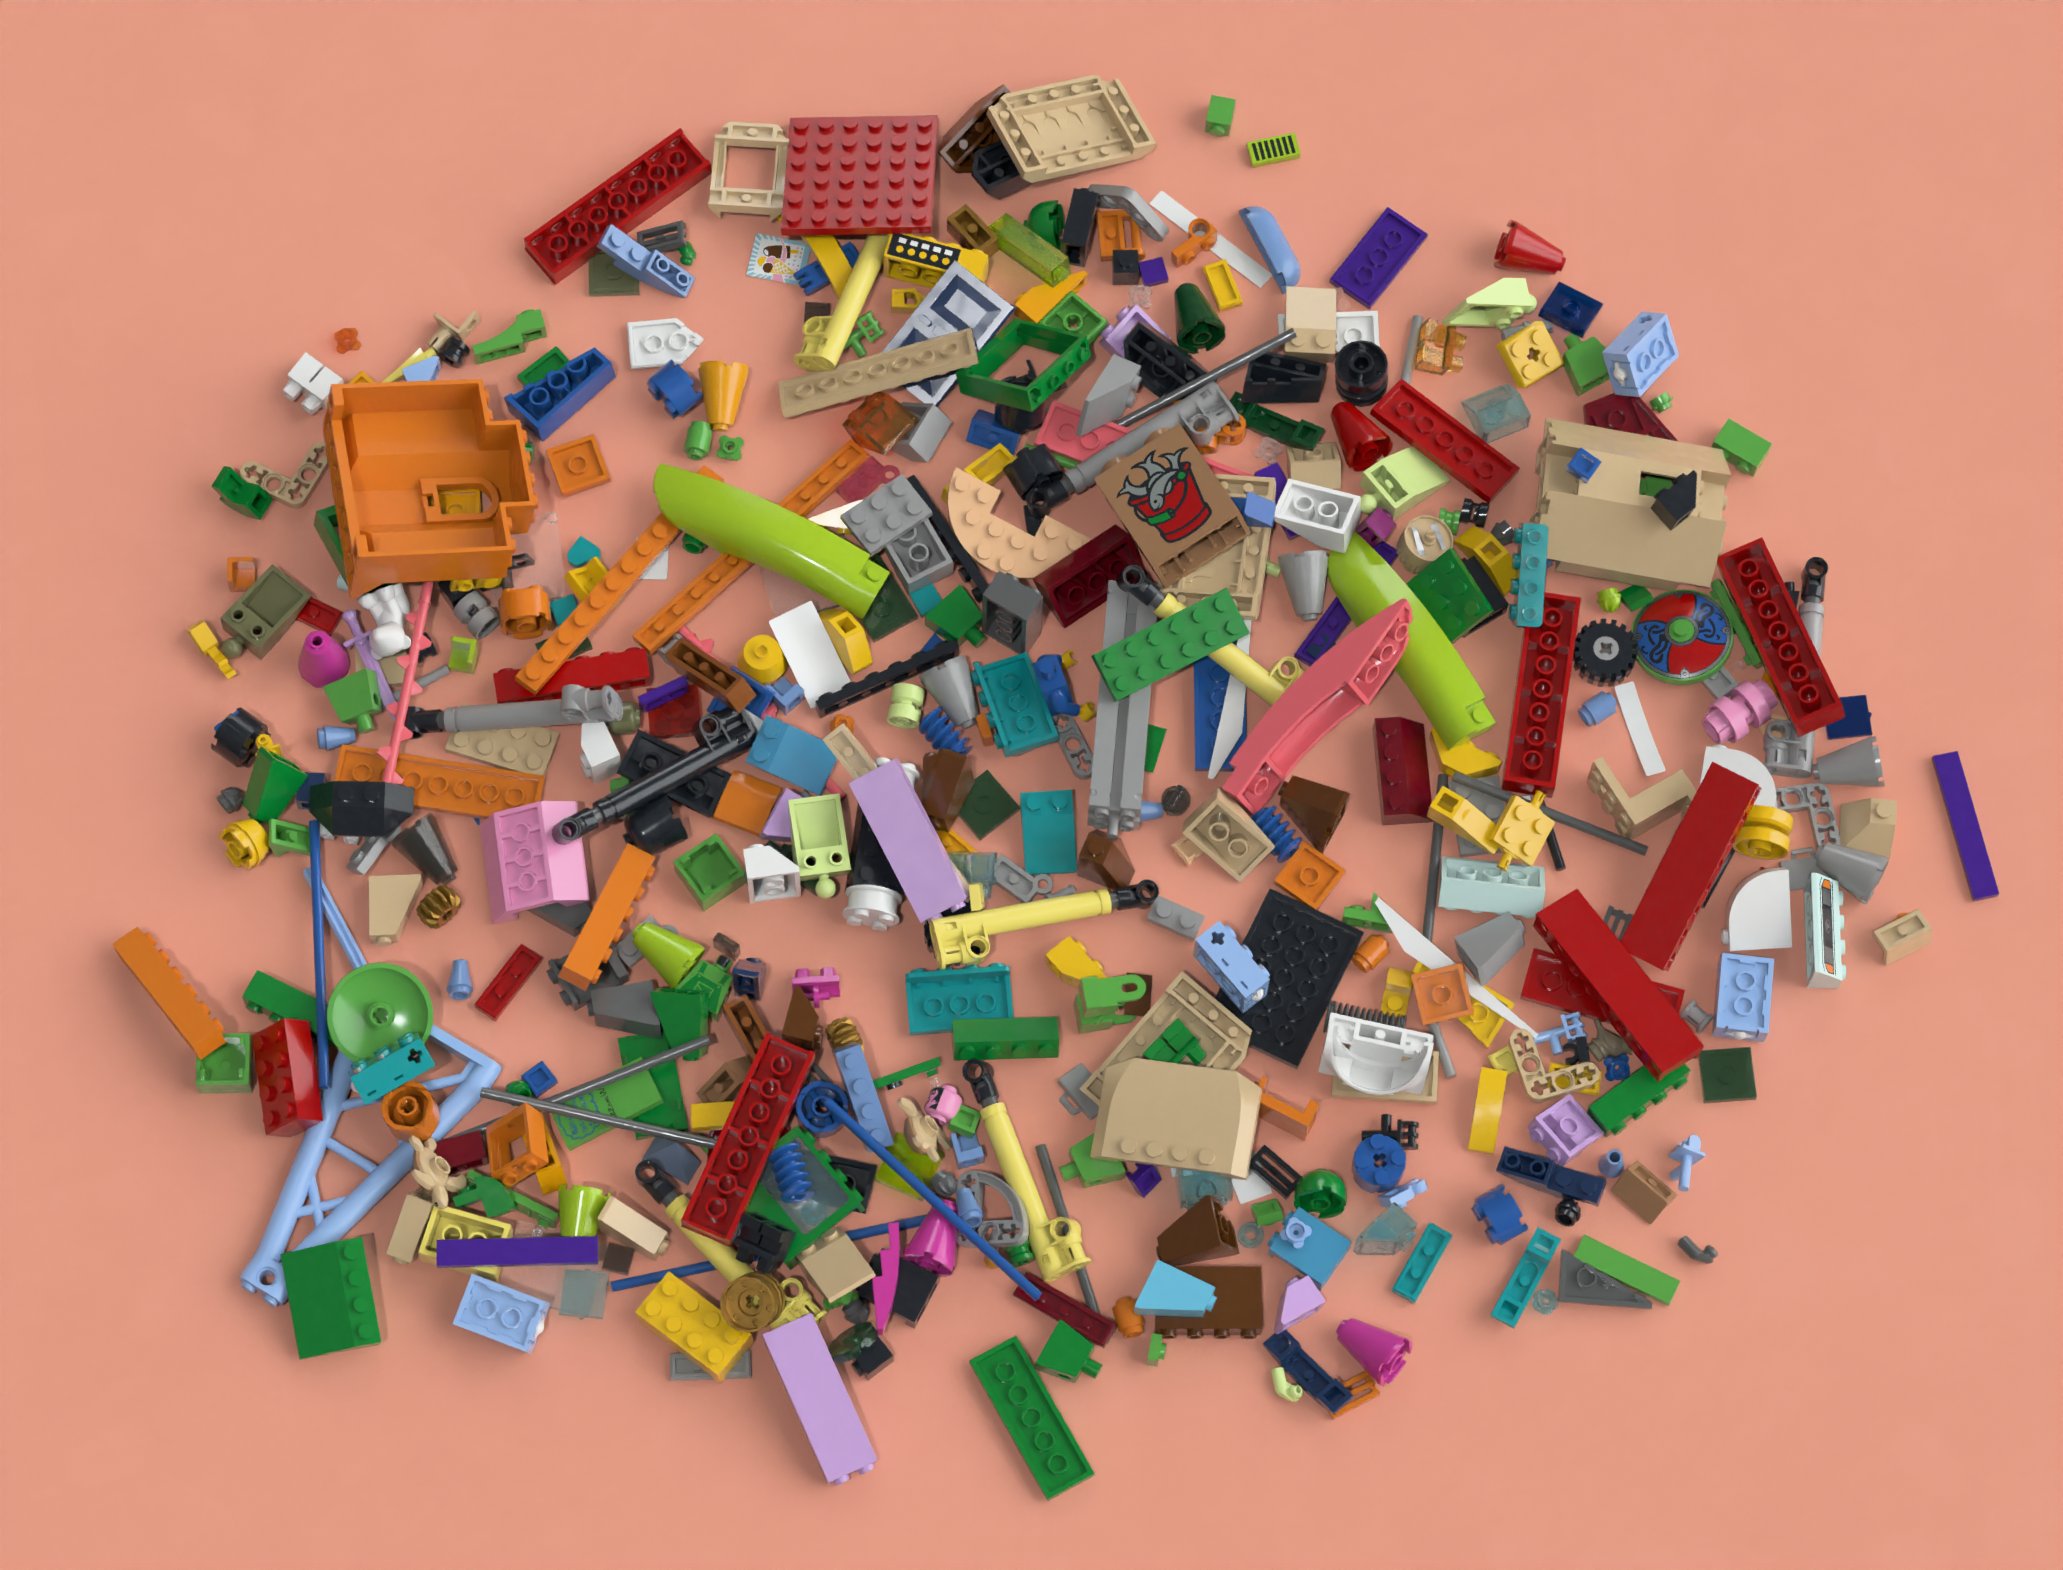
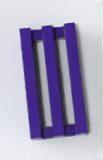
M685 675L638 696L642 712L646 713L689 693L688 681Z

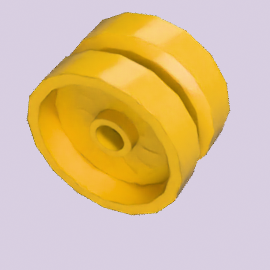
M1753 805L1732 847L1738 853L1751 858L1764 860L1782 859L1789 853L1790 839L1788 835L1792 832L1794 819L1783 810L1769 806Z

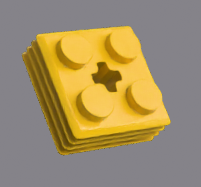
M1542 321L1531 323L1496 345L1518 388H1526L1564 365V361ZM1529 350H1533V359L1527 358V355L1530 354Z

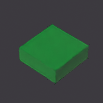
M1632 585L1618 592L1622 595L1621 602L1631 612L1653 601L1652 594L1643 586Z

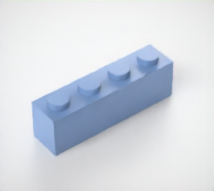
M854 1042L832 1050L855 1121L883 1147L893 1145L894 1142L861 1045L858 1042ZM864 1144L866 1151H868L869 1153L873 1152L869 1147H867Z

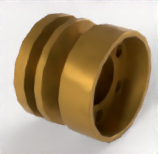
M760 1271L747 1273L730 1282L722 1292L720 1300L722 1316L727 1324L737 1331L745 1333L759 1331L776 1321L783 1312L786 1300L784 1289L779 1281L770 1274ZM757 1295L760 1299L758 1304L754 1305V1296Z

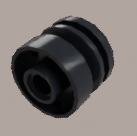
M1360 340L1345 345L1337 354L1335 361V384L1337 393L1345 402H1351L1354 406H1369L1379 401L1386 393L1388 362L1386 354L1381 347L1373 342Z

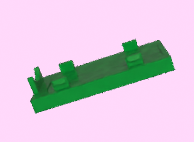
M661 1030L662 1038L642 1035L617 1038L622 1066L639 1057L646 1059L671 1049L664 1030ZM675 1059L648 1069L664 1103L633 1118V1121L682 1132L688 1131ZM635 1132L636 1140L656 1137Z

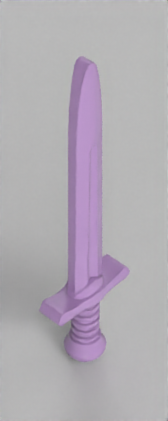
M353 609L346 610L342 614V619L350 627L354 638L344 642L343 646L348 650L356 645L366 668L376 671L380 697L387 709V705L396 701L378 661L371 655L368 639L372 630L363 633L357 621L356 611ZM388 711L393 721H395V716Z

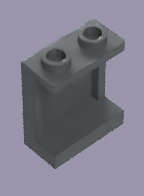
M611 944L608 948L613 951L606 964L600 963L598 969L602 970L596 984L590 983L586 991L558 977L569 954L555 962L553 959L548 961L549 970L546 972L553 984L558 983L562 991L559 994L566 1006L571 1004L574 1011L587 1005L586 1001H592L590 990L619 986L629 981L628 972Z

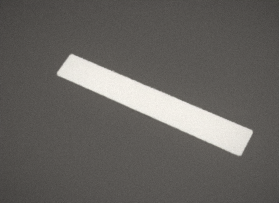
M1160 191L1150 202L1151 206L1187 233L1190 222L1198 218L1163 191ZM1203 231L1194 232L1196 236L1205 235ZM1217 233L1216 244L1210 250L1222 260L1226 259L1230 266L1261 288L1272 277V274Z

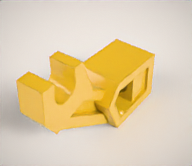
M916 288L892 289L890 295L891 313L912 314L926 296L919 293ZM904 298L913 299L914 304H904Z
M200 620L186 629L198 649L204 656L208 655L226 679H230L237 674L229 665L227 658L219 651L218 647L220 645L205 621Z

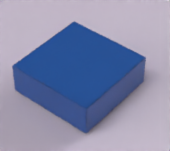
M1580 447L1565 470L1584 483H1587L1602 461Z
M543 1061L521 1075V1079L529 1085L531 1092L536 1098L558 1084L557 1079Z

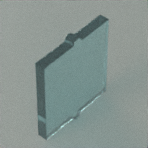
M565 1269L559 1315L578 1317L580 1320L584 1317L603 1319L609 1273L592 1272L589 1269L584 1271Z

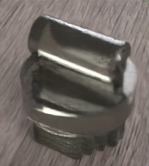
M1181 785L1167 788L1161 798L1163 810L1169 816H1182L1190 805V795L1187 790Z

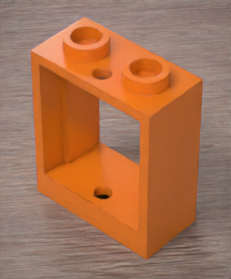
M526 1102L486 1127L491 1177L499 1180L508 1188L549 1163L543 1113ZM526 1133L528 1151L511 1161L509 1143Z

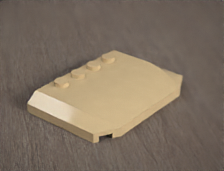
M1090 75L1006 93L997 104L991 105L987 111L990 122L1021 177L1031 183L1141 159L1153 151L1156 145L1155 140L1119 79H1113V82L1101 80V76Z
M1215 474L1230 497L1246 498L1247 492H1252L1275 502V478ZM1248 526L1251 532L1250 535L1165 589L1160 580H1158L1161 588L1160 592L1164 595L1169 592L1177 601L1189 607L1227 587L1242 619L1256 621L1260 611L1271 528Z
M1182 971L1099 1069H1096L1079 1091L1099 1107L1106 1067L1132 1058L1145 1059L1143 1052L1158 1037L1161 1038V1034L1177 1018L1199 1040V1046L1206 1054V1058L1197 1065L1199 1067L1236 1071L1245 1060L1252 1030ZM1188 1057L1180 1063L1196 1066Z
M1132 1058L1108 1066L1105 1070L1090 1157L1095 1160L1117 1163L1118 1161L1219 1174L1221 1177L1247 1180L1262 1089L1237 1071Z

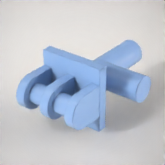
M1580 1012L1560 1015L1563 1026L1538 1033L1539 1035L1536 1039L1533 1037L1535 1045L1549 1041L1555 1056L1563 1053L1560 1037L1567 1036L1570 1044L1575 1043V1037L1586 1036L1587 1038V1033H1584L1582 1029L1585 1027L1584 1023L1580 1022L1579 1019L1581 1017ZM1572 1021L1573 1025L1568 1026L1567 1022ZM1575 1031L1576 1035L1571 1036L1570 1032Z
M1694 1134L1682 1143H1679L1675 1150L1669 1153V1158L1681 1162L1679 1167L1670 1172V1178L1673 1181L1679 1180L1678 1189L1680 1191L1689 1190L1691 1166L1704 1158L1706 1154L1700 1151L1701 1140Z

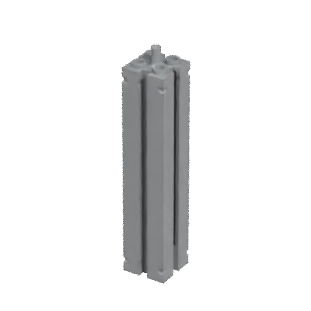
M1113 580L1108 581L1102 650L1157 623V615L1153 613L1154 607L1150 604L1146 606L1130 592L1122 591L1117 586L1116 581ZM1100 675L1087 826H1093L1096 829L1108 828L1107 837L1115 839L1118 836V829L1125 832L1139 830L1151 684L1114 702Z

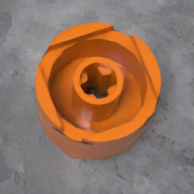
M531 585L528 588L522 589L506 588L502 591V596L498 600L503 635L507 636V633L513 634L514 639L526 640L542 636V631L548 628V631L551 630L552 619L549 596L543 591L542 586Z
M408 1081L385 1094L381 1103V1113L391 1133L403 1142L410 1143L409 1137L412 1135L425 1142L431 1138L439 1124V1108L431 1093L420 1083Z

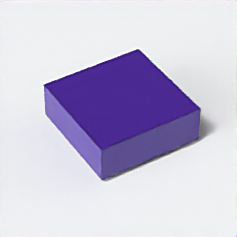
M1162 257L1138 262V269L1144 288L1168 283L1169 278Z

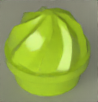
M1617 587L1597 592L1599 599L1596 601L1602 610L1612 613L1621 606L1622 595L1618 593Z

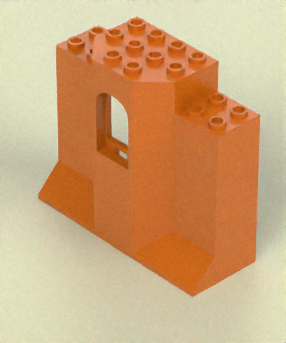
M483 379L331 384L322 429L350 599H355L384 583L506 578L508 568L512 567V554L516 552L515 539L511 538L510 534L529 532L530 524L534 523L535 520L534 509H538V495L533 494L535 481L533 472H529L531 463L530 452L525 450L527 443L526 430H522L520 420L493 421L492 410H488L487 407L489 391L484 389ZM476 489L485 493L491 502L490 508L482 513L441 514L437 491ZM427 496H432L434 506L428 505Z

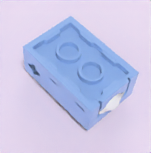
M1643 311L1602 352L1615 395L1640 397L1679 356L1667 314Z
M1219 920L1195 939L1193 956L1243 1014L1267 995L1270 981L1268 977L1270 975L1262 964L1257 965L1249 948L1244 944L1241 946L1235 939L1236 934L1228 925L1224 926Z
M1730 953L1721 954L1717 968L1712 1036L1756 1042L1765 1041L1769 1032L1774 959Z
M471 1274L452 1324L532 1354L537 1338L544 1330L543 1323L551 1303Z

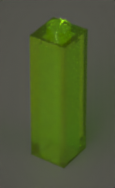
M1005 213L988 226L998 237V249L1052 288L1071 274L1068 256L1009 214Z

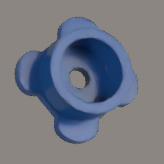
M1620 1054L1619 1057L1614 1058L1606 1057L1603 1062L1607 1071L1605 1078L1608 1081H1613L1614 1079L1623 1080L1629 1077L1630 1067L1627 1063L1629 1057L1626 1054Z

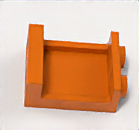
M1263 1076L1260 1082L1255 1081L1254 1083L1262 1089L1258 1118L1305 1141L1317 1118L1320 1104L1310 1099L1304 1112H1301L1265 1094L1268 1078Z

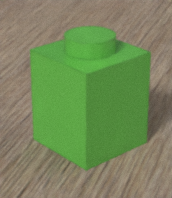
M1211 95L1205 132L1217 137L1229 136L1236 99Z

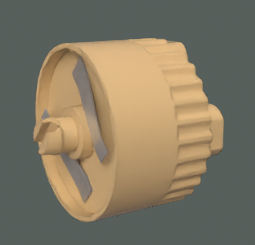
M1422 515L1412 519L1402 532L1396 545V553L1400 562L1403 563L1405 570L1412 574H1418L1448 549H1452V532L1442 520L1434 516Z

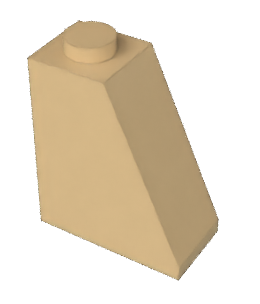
M421 874L369 876V936L372 944L390 946L392 943H398L423 889Z
M421 1187L406 1195L386 1253L393 1256V1260L401 1264L412 1263L418 1259V1252L434 1207L432 1195Z
M612 1196L609 1197L597 1218L601 1233L654 1261L657 1260L659 1255L664 1256L670 1245L667 1231Z

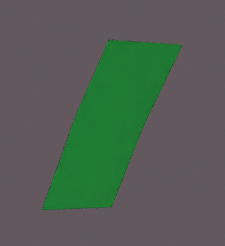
M1148 724L1145 771L1152 773L1154 771L1167 730L1165 728Z

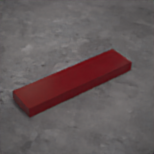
M1025 1273L1024 1277L1043 1294L1037 1301H1034L1025 1291L1017 1286L1013 1293L1014 1297L1057 1322L1059 1320L1064 1321L1084 1338L1104 1349L1117 1329V1324L1030 1273Z

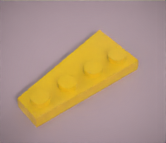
M1418 961L1412 974L1431 969ZM1483 985L1487 991L1508 1009L1512 1010L1515 1003ZM1470 995L1474 1015L1457 1019L1488 1049L1506 1019Z

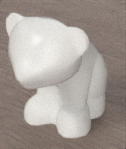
M402 583L390 585L357 598L362 608L369 609L377 625L369 636L371 655L374 659L380 660L382 657L394 655L402 649L405 650L410 647L411 639L404 633L407 622L405 617L406 614L410 613V603Z

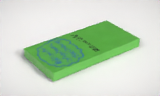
M639 1057L616 1070H619L621 1068H624L626 1066H629L644 1059L642 1057ZM647 1069L564 1102L561 1105L631 1120L664 1102ZM552 1113L569 1151L616 1128Z

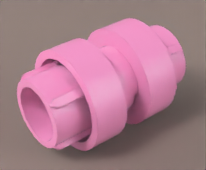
M1757 680L1754 683L1744 681L1731 690V700L1726 696H1721L1708 705L1709 713L1702 719V725L1715 743L1722 744L1727 740L1736 743L1749 733L1748 725L1758 728L1771 719V710L1777 706L1778 701L1773 690L1763 680Z

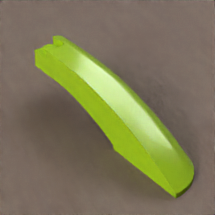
M662 463L659 464L655 472L653 493L656 495L660 511L674 526L721 554L727 553L794 580L861 619L864 618L890 573L870 561V554L814 522L766 499L718 480Z
M1354 531L1345 553L1330 551L1327 574L1335 594L1356 628L1400 599H1406L1412 610V623H1408L1410 638L1394 670L1420 704L1448 751L1491 730L1496 722L1483 702L1485 695L1452 643L1400 576Z

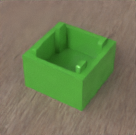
M717 833L673 861L675 873L703 911L747 883L746 873Z
M250 1033L222 1034L226 1043L201 1060L196 1055V1087L200 1094L252 1093L253 1040Z

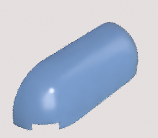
M1249 206L1239 210L1244 224L1281 293H1286V286L1295 287L1299 282L1301 269L1298 259L1277 220L1271 212L1259 206Z

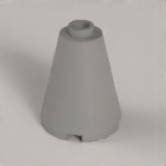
M1303 551L1302 554L1296 555L1293 552L1278 556V564L1296 617H1302L1304 622L1315 621L1317 616L1322 614L1329 559L1326 551Z
M964 655L945 661L943 665L935 666L919 675L923 686L945 714L949 716V719L955 723L956 727L961 726L964 730L977 723L975 719L979 713L968 662Z
M1876 736L1868 737L1817 758V764H1813L1815 780L1820 779L1822 784L1885 786L1884 780H1878L1879 777H1883L1878 745H1872V742H1877Z
M1828 842L1825 847L1819 846L1813 858L1817 860L1816 866L1833 880L1838 881L1840 886L1866 905L1871 899L1873 891L1879 884L1889 862V858L1882 855Z

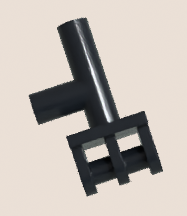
M1382 1114L1381 1131H1362L1361 1134L1362 1141L1374 1134H1382L1396 1140L1403 1150H1417L1418 1144H1416V1139H1418L1419 1134L1416 1133V1128L1419 1127V1123L1397 1119V1130H1391L1392 1115Z

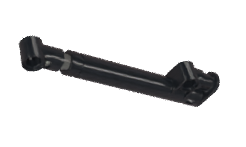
M727 706L720 711L714 710L698 719L692 726V733L699 747L617 789L604 798L593 802V808H584L561 820L552 829V837L555 842L560 845H567L597 829L599 823L607 825L615 819L632 812L750 749L757 734L744 710L737 713ZM703 722H706L710 725L711 733H707L703 730ZM563 825L569 827L571 837H566L562 833Z

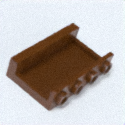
M1172 1266L1214 1286V1296L1217 1297V1300L1211 1312L1206 1310L1203 1317L1155 1316V1334H1161L1163 1339H1174L1176 1335H1187L1189 1339H1201L1203 1335H1214L1216 1339L1230 1338V1335H1240L1242 1339H1254L1256 1335H1261V1266Z

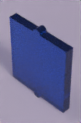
M1866 695L1839 697L1843 705L1845 718L1825 726L1827 739L1835 740L1872 736L1870 722L1872 713L1868 710Z

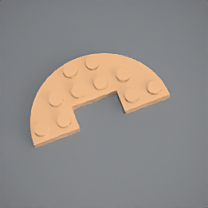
M955 468L947 492L950 527L969 557L987 571L997 574L998 571L1004 574L1010 573L1017 577L1018 580L1032 579L1090 541L1089 537L1047 515L1043 518L1035 536L992 515L990 512L1001 491L959 468Z

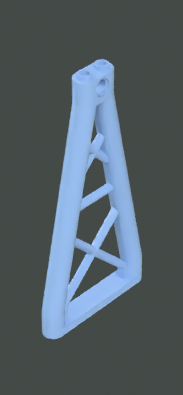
M432 1024L427 1040L468 1063L460 1074L420 1083L428 1091L459 1085L438 1106L440 1120L431 1138L439 1142L482 1099L480 1097L481 1088H490L502 1071V1067L489 1057ZM340 1050L329 1073L330 1088L322 1090L320 1095L323 1121L306 1130L258 1249L239 1276V1279L242 1281L240 1284L242 1288L252 1294L255 1291L264 1296L262 1299L273 1307H276L277 1304L283 1306L288 1299L282 1262L280 1263V1254L284 1253L298 1218L313 1215L315 1229L293 1251L340 1241L413 1168L414 1148L408 1142L397 1139L399 1146L377 1166L331 1138L342 1111L381 1103L385 1096L383 1095L365 1105L361 1096L347 1099L352 1081L348 1071L352 1069L351 1065L355 1062L347 1058ZM326 1148L370 1173L348 1196L321 1202L315 1175ZM308 1194L310 1204L303 1206ZM333 1210V1211L324 1219L323 1212ZM270 1275L275 1277L271 1285L265 1286L262 1284L264 1277Z

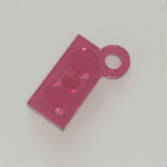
M871 456L836 488V493L848 504L864 500L880 484L889 483L898 477L900 472L894 465L883 467L880 462ZM891 471L895 476L889 479L885 476L886 472Z

